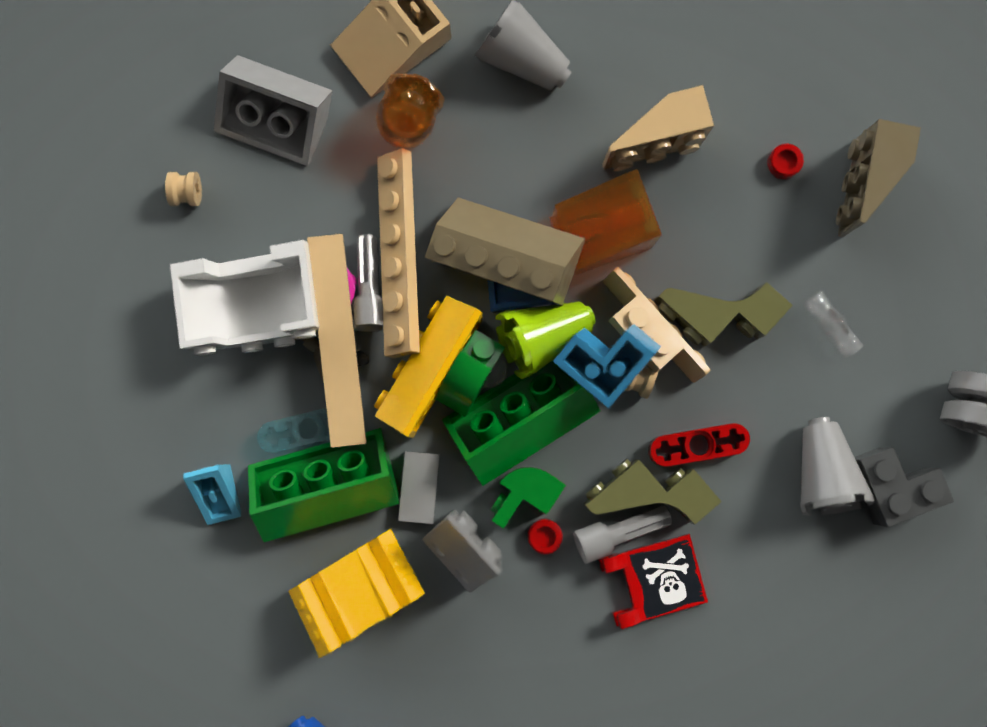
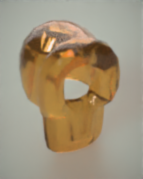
M400 73L390 75L385 82V94L378 104L376 111L377 128L380 135L390 145L403 149L414 148L422 144L431 135L436 116L443 109L445 98L441 91L430 83L429 79L415 73L413 75Z

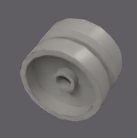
M972 371L952 372L948 392L957 399L944 402L940 421L956 429L987 437V374Z

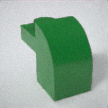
M475 330L464 349L460 351L452 364L435 400L465 417L504 352L505 346Z
M522 467L506 474L499 482L508 488L510 492L507 496L500 493L492 505L490 511L495 513L492 521L504 529L523 499L547 515L566 487V484L538 468Z

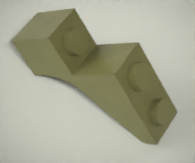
M768 282L758 287L751 296L740 301H725L675 288L665 289L654 300L659 305V312L665 319L670 322L677 321L684 328L682 332L688 340L695 345L701 343L704 347L711 344L733 319L737 321V329L746 337L760 339L766 336L793 306Z
M625 459L611 471L615 477L604 485L600 481L585 493L588 500L583 505L594 514H603L654 503H664L676 509L689 523L695 525L722 501L694 469H687L686 471H683L681 468L665 480L668 486L664 489L639 459H635L632 462Z

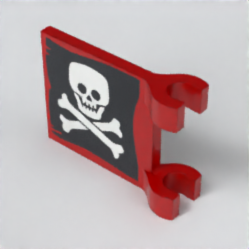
M690 534L598 559L601 572L610 573L623 569L632 608L612 612L616 627L620 626V629L634 626L645 620L708 603Z

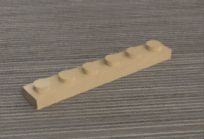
M403 148L377 157L384 357L390 358L420 353L411 151Z

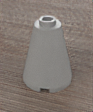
M516 0L510 2L475 54L480 61L548 90H551L554 86L560 89L571 74V71L567 69L570 61L522 4Z
M829 417L809 420V426L803 428L800 500L802 515L812 516L811 509H820L821 515L861 509L860 502L864 500L869 506L873 505V494L838 422H830Z

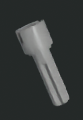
M372 234L359 235L357 237L358 296L353 299L351 305L353 326L356 331H380L383 329V304L378 289L377 238Z
M661 506L609 526L601 522L594 523L575 531L573 536L578 552L583 562L587 564L612 555L615 549L614 546L670 526L672 518L668 509L665 506Z

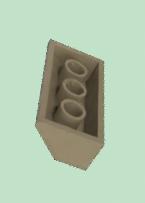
M458 197L436 223L425 258L563 305L586 239Z

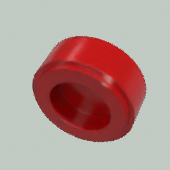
M788 143L777 146L769 154L767 160L770 173L782 180L794 177L800 172L804 164L801 150L795 145Z
M539 519L528 530V542L537 553L551 554L562 543V530L553 520Z

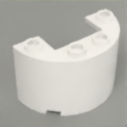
M300 240L270 246L271 254L224 263H215L202 258L170 264L180 349H192L195 356L215 354L216 349L241 347L243 353L262 351V344L274 343V347H287L295 345V339L316 337L319 323L308 242Z

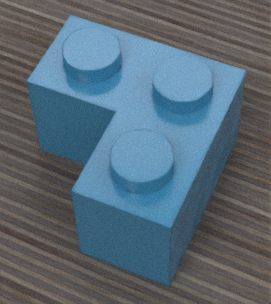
M635 324L624 332L611 349L586 328H583L573 336L553 362L609 408L661 346Z

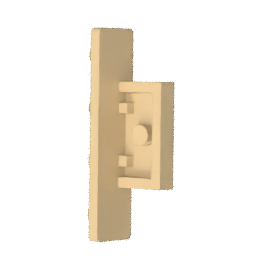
M616 267L605 278L604 284L624 305L609 320L612 326L622 336L629 327L635 324L661 346L647 363L653 372L659 371L671 359L693 383L711 371L704 357L689 346L682 338L680 330L663 317L656 303L646 298L628 273Z

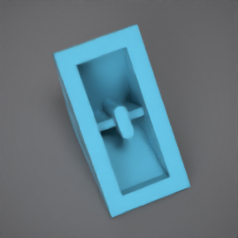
M230 464L215 465L183 474V479L207 525L241 517V508Z

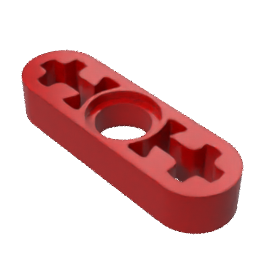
M737 423L662 435L651 441L648 447V454L653 463L664 467L743 453L748 448L750 435L744 426ZM730 429L733 430L734 434H740L741 441L736 442L735 449H733L731 444L717 445L720 452L715 453L716 441L712 435L713 431H716V438L729 436ZM695 435H702L708 442V449L702 455H696L690 450L689 443ZM683 437L682 450L686 458L681 459L682 452L668 454L669 460L664 461L663 456H657L656 449L661 448L662 441H665L667 446L680 445L677 438Z

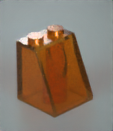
M638 169L629 171L555 204L553 209L554 216L549 217L552 228L586 239L574 271L575 275L652 249L662 236Z

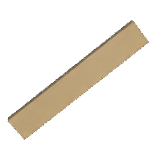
M343 234L307 237L319 323L318 337L331 448L366 444Z

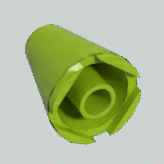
M580 301L563 303V305L555 304L504 311L496 315L495 319L501 320L502 324L496 327V333L499 343L505 346L503 354L508 364L516 363L519 370L514 371V373L521 379L530 377L553 361L573 336L583 328L592 333L593 325L596 323L592 309Z

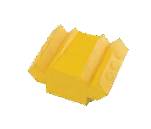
M391 529L288 591L319 658L331 653L342 644L361 634L367 628L390 617L425 594Z

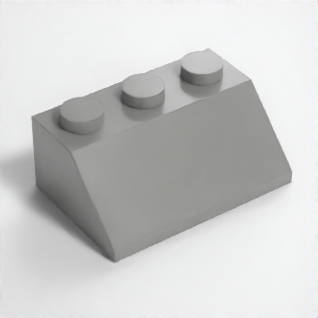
M237 55L219 73L214 132L308 166L327 122L332 90Z

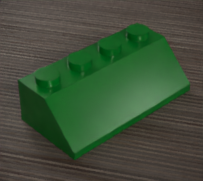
M551 361L530 377L521 379L516 374H513L478 396L465 417L454 411L443 418L442 422L481 485L484 486L598 414L601 410L594 396L556 363Z
M378 428L365 432L366 444L331 448V444L328 442L248 465L249 512L263 542L400 504L396 479L382 429Z

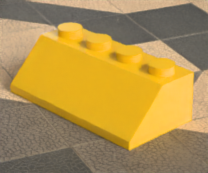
M447 295L442 303L437 300L427 316L431 322L425 332L419 330L420 353L411 354L407 362L404 360L399 362L392 374V378L396 381L389 392L385 389L382 391L374 405V408L378 409L375 417L410 438H414L436 401L438 391L458 354L464 349L474 331L478 330L483 321L480 310Z

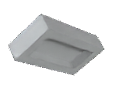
M405 451L398 521L434 524L440 454Z

